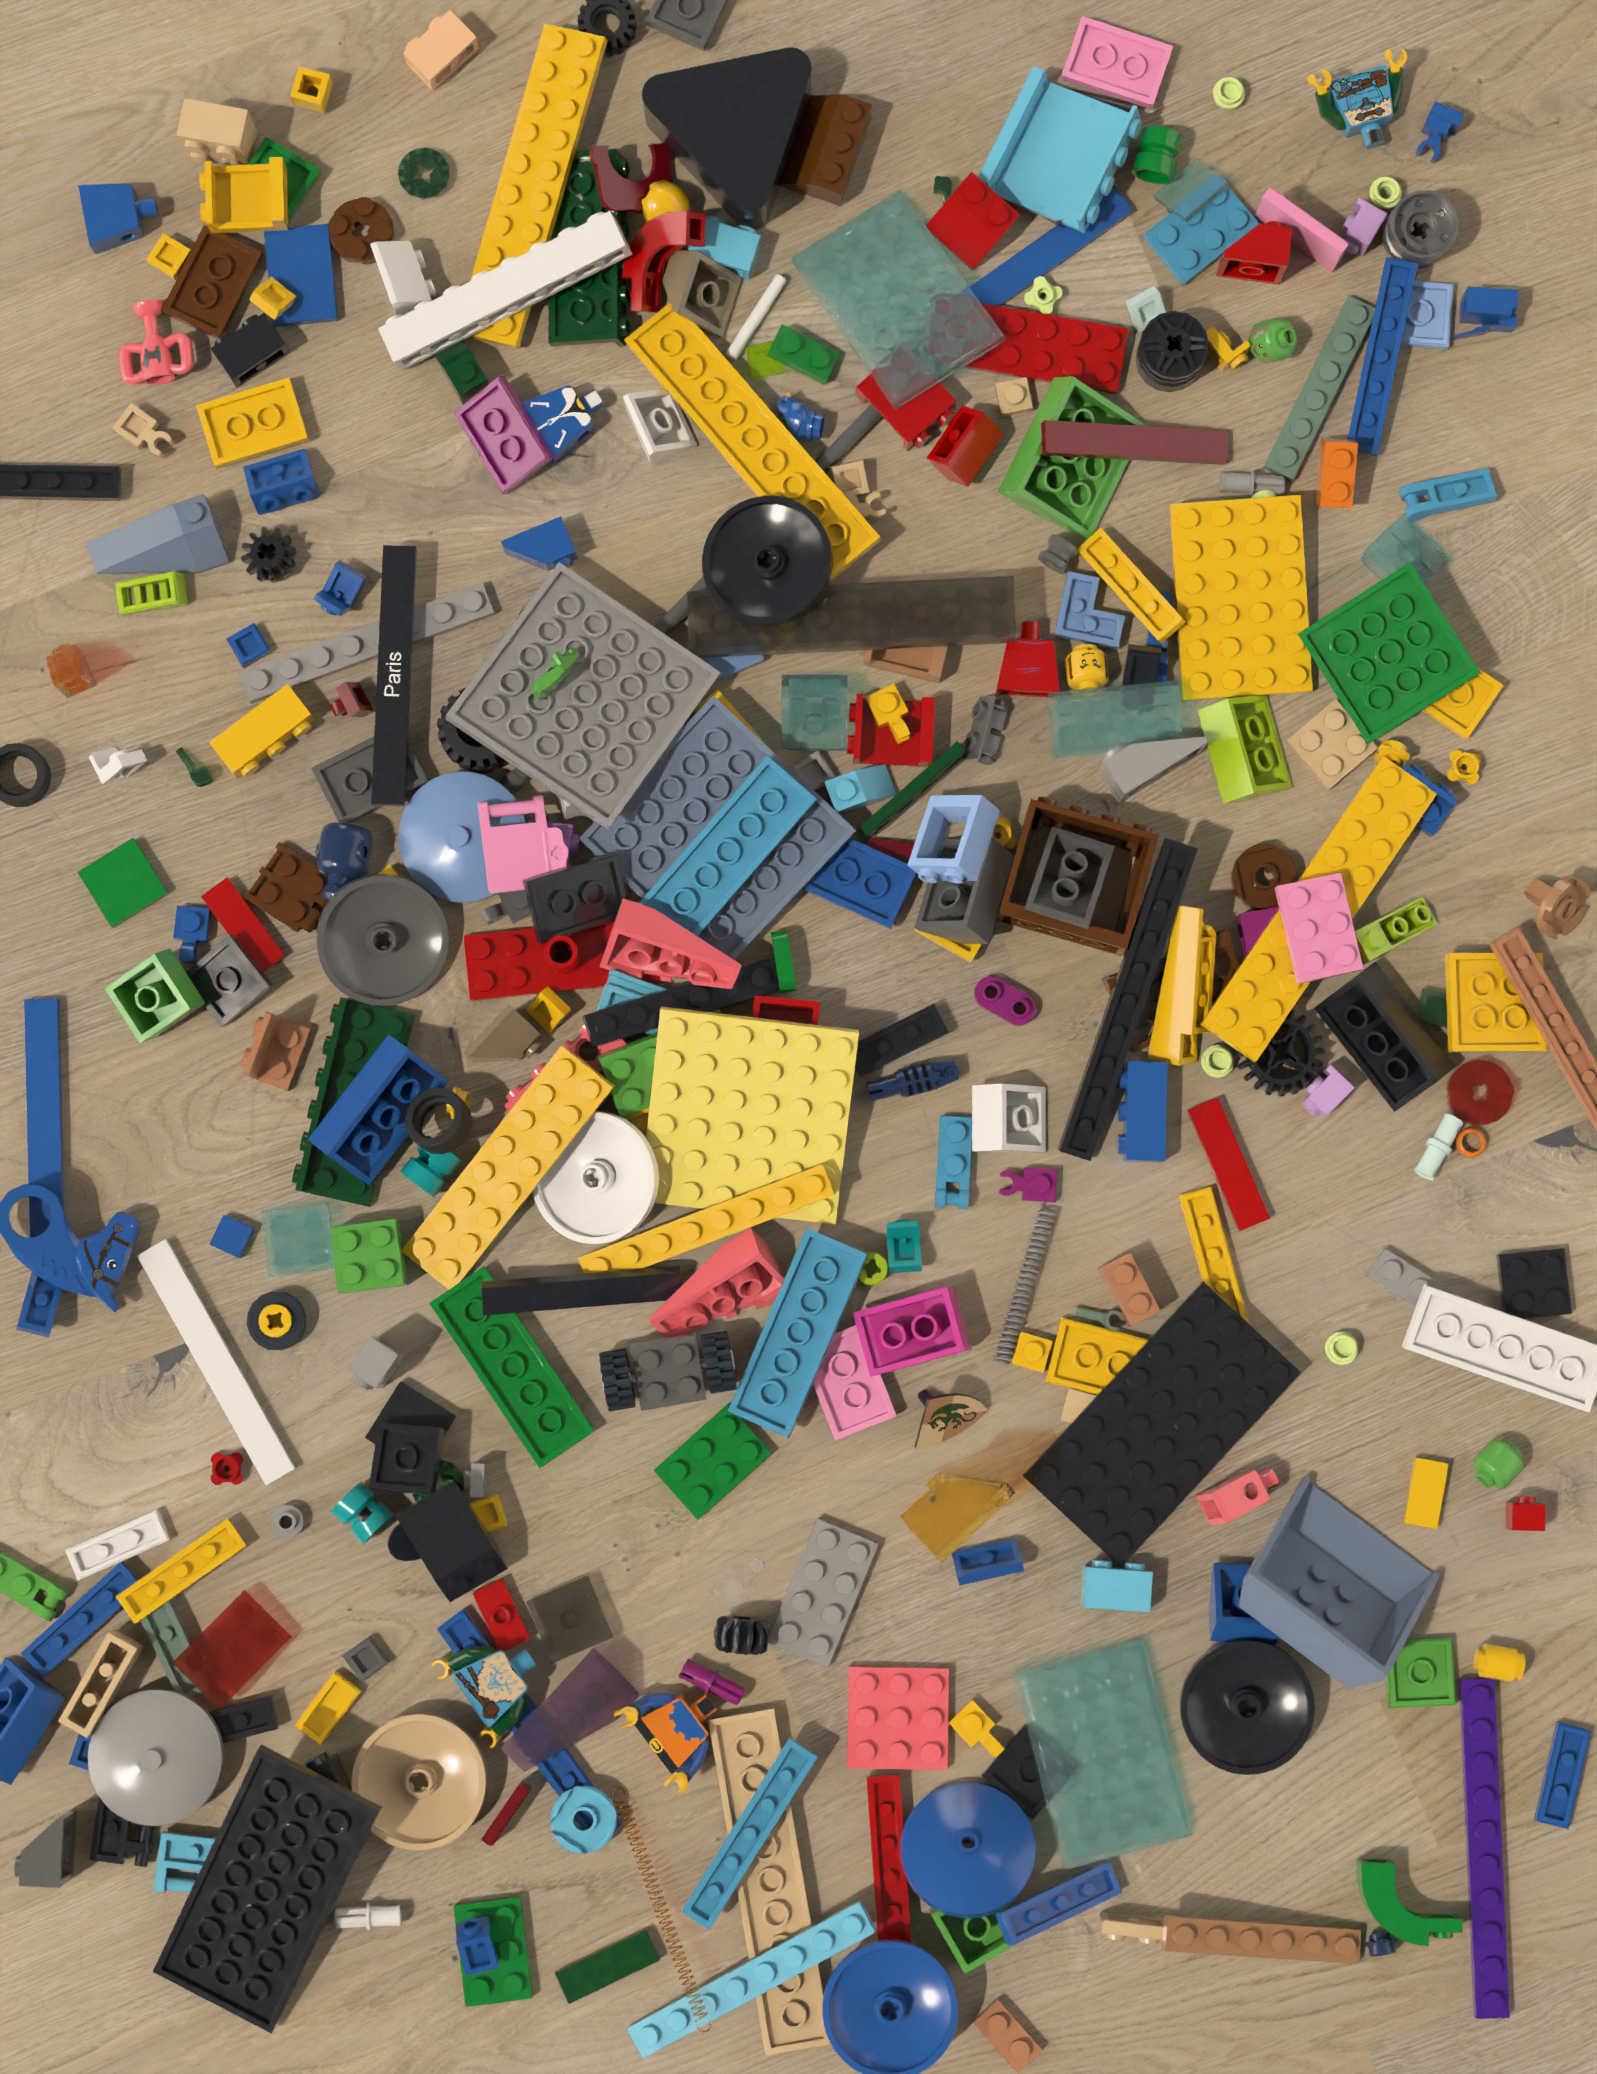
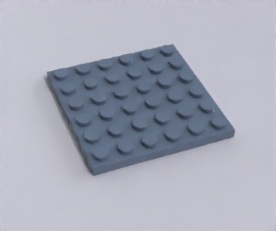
M713 695L680 730L609 831L597 822H594L579 839L596 856L610 852L617 853L623 881L643 899L768 755L818 800L698 936L733 960H736L853 836L856 830Z

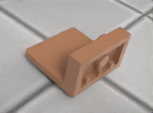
M266 1011L264 1017L259 1016L255 1023L252 1034L256 1038L252 1049L247 1047L242 1057L241 1066L245 1067L243 1074L290 1091L312 1030L281 1019L273 1013Z

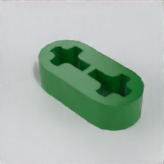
M787 930L770 932L780 993L797 991Z

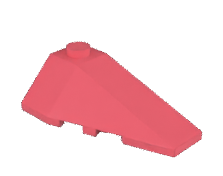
M750 1227L723 1244L649 1318L650 1323L665 1337H672L704 1328L708 1321L724 1315L726 1319L736 1317V1311L755 1305L756 1309L765 1307L776 1300L786 1273L768 1244Z

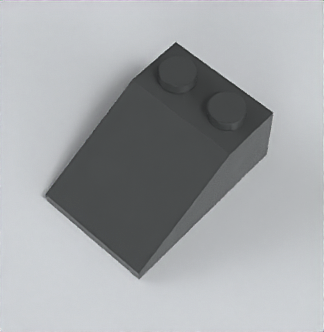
M1052 826L1025 905V910L1088 929L1115 846Z

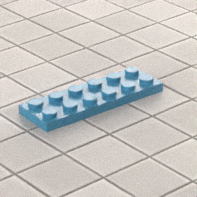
M767 755L639 903L654 908L694 935L699 936L818 799Z
M806 1228L730 1404L729 1412L790 1438L869 1254Z

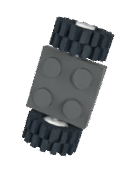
M727 1330L701 1335L704 1360L699 1357L695 1333L630 1344L633 1371H630L626 1348L600 1352L601 1379L609 1412L636 1407L633 1384L637 1385L641 1411L707 1400L702 1372H705V1368L711 1394L737 1390L734 1372L735 1363Z

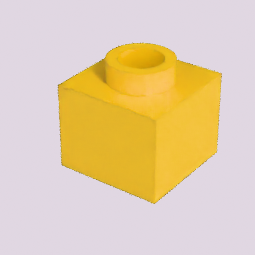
M298 67L290 95L293 105L325 114L333 86L330 74ZM313 90L318 91L317 97L308 94Z

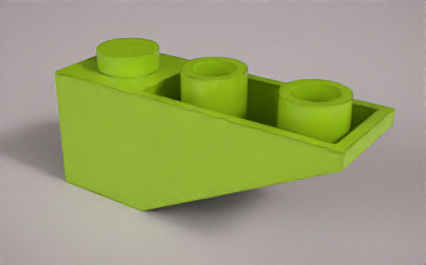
M1423 896L1355 931L1362 965L1373 961L1438 925Z

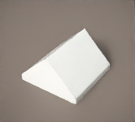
M664 388L628 393L623 396L625 409L651 466L697 446L680 406Z

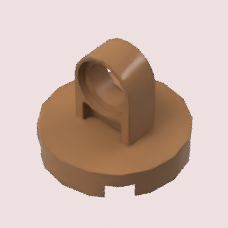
M1574 875L1565 876L1557 881L1553 887L1538 879H1534L1526 888L1524 894L1530 901L1540 907L1537 916L1538 930L1552 939H1557L1559 933L1564 936L1568 935L1585 914L1587 908L1582 906L1584 895L1590 898L1589 885Z

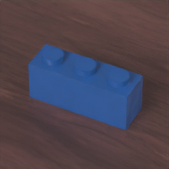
M1127 1061L1125 1069H1122L1119 1077V1088H1124V1102L1119 1101L1118 1121H1124L1123 1134H1118L1117 1154H1123V1162L1163 1163L1165 1162L1167 1062Z

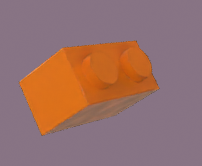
M1321 438L1315 503L1319 507L1353 508L1358 443L1356 441Z

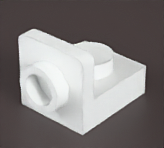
M113 747L94 752L89 756L102 785L128 778L147 761L142 749L128 753L127 749L118 751L117 748Z

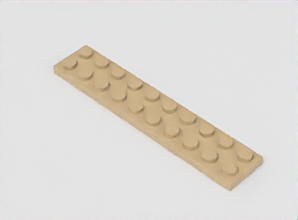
M774 1707L708 1719L727 1834L732 1830L781 1751ZM790 1802L737 1885L749 1960L812 1927ZM818 1964L756 1997L765 2056L831 2044L823 2023L822 2004L824 1994Z

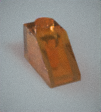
M69 643L60 645L52 650V655L45 657L54 687L67 698L97 685L82 650L76 644L72 646Z

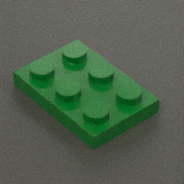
M729 1404L724 1406L654 1469V1472L697 1520L771 1454V1451L738 1415L728 1411Z
M521 1895L454 1904L455 1924L469 1918L484 1916L489 1918L490 1933L499 1960V1968L466 1976L459 1954L465 2007L532 1999L533 1992Z

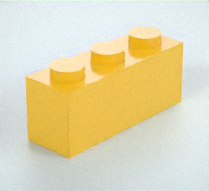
M287 683L210 741L209 744L237 779L242 775L243 777H248L260 767L258 763L269 755L272 758L282 752L286 747L284 743L293 736L299 738L306 734L312 728L311 723L315 719Z

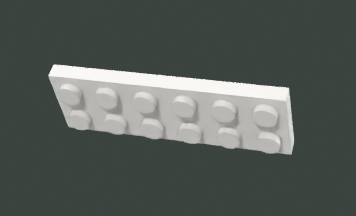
M1424 1284L1402 1344L1404 1349L1590 1412L1597 1393V1344Z

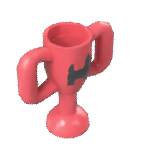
M144 300L132 306L134 313L139 318L144 319L146 338H144L143 343L125 344L119 350L120 372L125 383L131 385L141 382L150 385L165 384L175 380V374H185L193 369V347L188 335L179 332L166 338L159 336L157 317L161 315V310L164 306V302L161 300ZM176 343H179L181 365L173 363V357L169 349ZM133 352L140 354L141 371L135 375L131 357Z

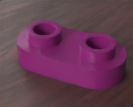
M988 976L982 978L974 989L975 1001L981 1008L1011 1025H1026L1035 1015L1036 1006L1034 1000L1026 993L997 977ZM987 987H994L996 989L997 996L995 998H988L985 995ZM1016 1003H1022L1026 1009L1025 1013L1021 1015L1016 1014L1013 1006Z

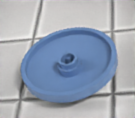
M452 772L430 780L409 800L400 821L399 849L409 874L427 892L440 899L459 903L478 902L496 895L488 891L477 802L487 801L488 805L519 802L515 795L502 783L479 773ZM525 814L489 818L490 827L528 823Z

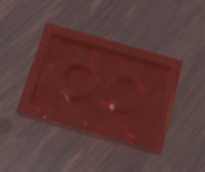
M243 1590L172 1664L220 1710L292 1636L246 1590Z

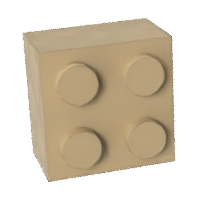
M184 98L176 136L186 156L193 162L204 164V161L221 163L222 166L247 165L253 156L257 129L249 111L246 109Z

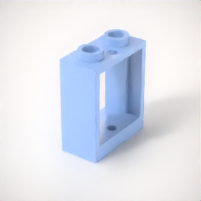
M931 795L907 866L918 874L919 879L927 883H936L937 880L961 884L963 881H977L1000 810L982 795ZM966 822L955 859L937 858L948 823Z

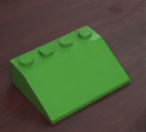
M1054 377L998 492L1020 507L1085 539H1089L1093 535L1129 460L1042 455L1041 423L1045 420L1146 425L1075 377Z

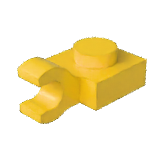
M894 683L865 697V702L879 729L888 725L897 744L910 739L909 729L902 720L903 717L908 715L909 711Z
M973 1699L948 1722L971 1748L979 1741L994 1758L1004 1750V1747L989 1732L995 1723Z

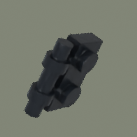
M99 1797L89 1860L123 1865L128 1851L136 1853L134 1865L147 1867L149 1854H152L154 1849V1842H151L153 1826L140 1825L138 1840L129 1839L131 1822L115 1814Z

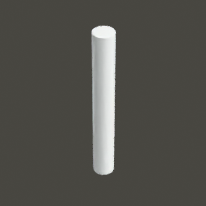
M776 274L725 353V356L731 361L736 362L787 282L781 275Z

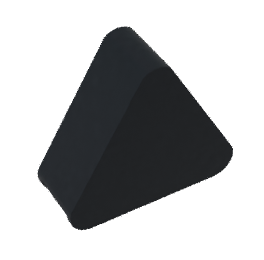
M788 47L657 74L649 78L643 86L642 100L647 127L662 143H666L670 152L738 225L758 230L768 222L811 95L812 68L810 59L802 50Z

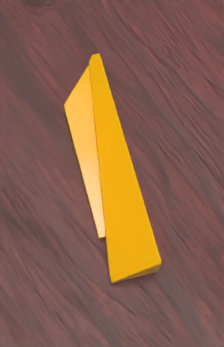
M1178 906L1148 1051V1059L1151 1061L1167 1062V1064L1178 1066L1197 1062V1034L1210 1032L1200 1024L1212 1007L1216 933L1212 926L1204 924V911L1202 908Z

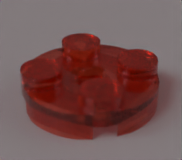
M1480 1059L1462 1064L1455 1069L1446 1085L1447 1103L1450 1111L1456 1118L1468 1125L1483 1126L1500 1120L1509 1110L1512 1096L1514 1095V1087L1507 1073L1497 1064ZM1474 1085L1477 1087L1485 1086L1486 1100L1480 1098L1475 1101L1472 1098L1474 1091L1471 1088Z

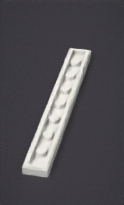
M165 1239L138 1254L137 1257L265 1485H269L295 1470V1465L168 1240Z

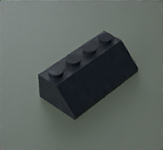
M1376 962L1372 963L1314 1007L1394 1112L1434 1085L1456 1066Z

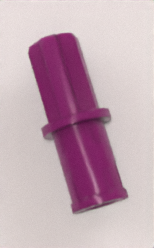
M689 1658L679 1674V1678L697 1685L705 1690V1694L708 1695L711 1692L734 1705L740 1703L745 1693L744 1687L718 1675V1670L712 1671Z

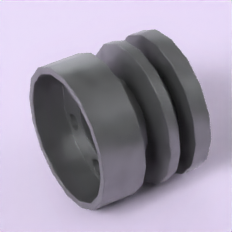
M1431 190L1415 191L1404 196L1387 217L1382 230V242L1388 257L1418 263L1417 269H1424L1435 264L1455 241L1459 230L1457 212L1453 204L1445 196ZM1418 230L1423 232L1421 237L1417 236L1416 238L1411 234L1413 231L1416 232Z

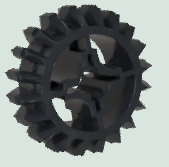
M1294 1010L1289 1012L1281 1024L1282 1027L1289 1028L1288 1032L1280 1040L1271 1039L1264 1049L1266 1062L1262 1070L1256 1062H1253L1239 1051L1235 1052V1057H1245L1246 1060L1237 1065L1238 1070L1246 1067L1250 1070L1243 1079L1248 1081L1255 1076L1258 1080L1254 1083L1253 1089L1258 1090L1264 1083L1266 1084L1265 1095L1268 1096L1272 1094L1274 1087H1277L1279 1097L1285 1096V1086L1288 1087L1292 1095L1297 1094L1298 1087L1296 1082L1306 1089L1309 1087V1082L1305 1076L1311 1079L1318 1077L1317 1072L1311 1067L1323 1066V1061L1314 1058L1315 1055L1325 1053V1049L1322 1047L1314 1048V1043L1321 1041L1322 1036L1316 1035L1313 1038L1310 1036L1309 1033L1316 1028V1025L1312 1023L1304 1028L1302 1024L1306 1021L1307 1017L1305 1015H1301L1297 1021H1293ZM1297 1035L1304 1044V1062L1300 1060V1057L1293 1050V1044ZM1288 1040L1283 1051L1288 1059L1284 1060L1282 1057L1271 1066L1276 1054L1272 1046L1275 1045L1277 1048ZM1279 1065H1285L1289 1068L1293 1067L1299 1071L1294 1077L1288 1079H1277L1270 1076Z

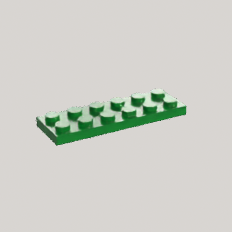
M483 1266L429 1304L537 1466L541 1468L595 1430L517 1313L483 1316L481 1282L495 1281L487 1268Z

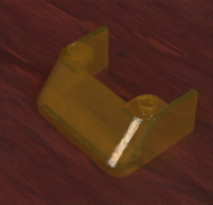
M938 1472L926 1483L929 1490L900 1517L942 1563L1016 1492L1001 1478L948 1472L943 1475L941 1472Z

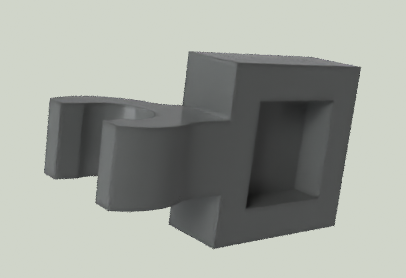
M525 890L498 893L502 902L482 910V915L487 925L508 915L513 924L531 915Z

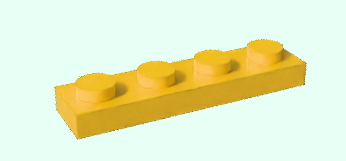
M1102 528L1097 530L1077 548L1081 556L1160 644L1185 623V620Z
M227 1518L118 1594L116 1598L133 1623L136 1624L247 1545Z

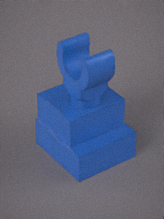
M1435 101L1421 133L1429 137L1420 143L1416 156H1420L1424 148H1430L1434 154L1431 163H1434L1440 154V142L1443 143L1448 132L1456 133L1464 114Z

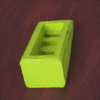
M171 571L115 583L119 615L164 610L188 605L186 582L183 573ZM158 584L160 587L161 600L157 599L156 585ZM146 586L148 602L144 603L142 587ZM130 588L134 589L136 605H131Z

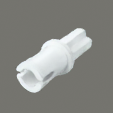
M367 1903L364 1907L336 1908L334 1923L337 1928L367 1927V1930L377 1926H401V1904L371 1906V1903Z

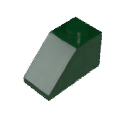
M463 340L433 355L462 405L489 384L474 355Z

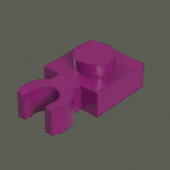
M1024 1167L1023 1177H1018L1014 1172L1008 1170L1000 1172V1177H1009L1013 1184L1010 1189H999V1194L1010 1196L1016 1191H1022L1021 1201L1055 1203L1057 1169Z

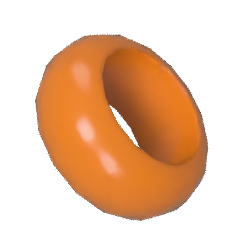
M1476 1128L1463 1129L1456 1138V1148L1466 1158L1478 1157L1486 1148L1485 1136ZM1469 1133L1476 1135L1480 1142L1475 1152L1466 1151L1462 1145L1464 1136Z

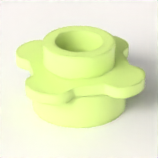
M1040 276L1035 278L1034 286L1030 292L1025 294L1024 301L1027 305H1032L1040 313L1049 315L1053 311L1055 301L1062 297V289L1059 286L1050 285L1045 277ZM1045 293L1046 298H1041L1040 294Z

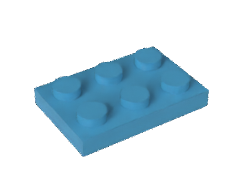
M1217 175L1147 231L1143 239L1184 287L1223 255L1224 250L1258 226L1259 222L1221 177Z

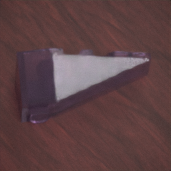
M593 1647L500 1749L525 1772L616 1721L622 1714L614 1717V1712L630 1706L640 1694Z

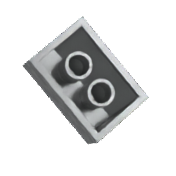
M991 837L977 881H963L961 884L937 880L936 883H928L915 928L960 944H989L1014 855ZM961 839L943 840L937 858L955 859Z

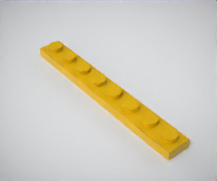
M823 1163L578 1257L583 1273L642 1269L831 1197L836 1193Z

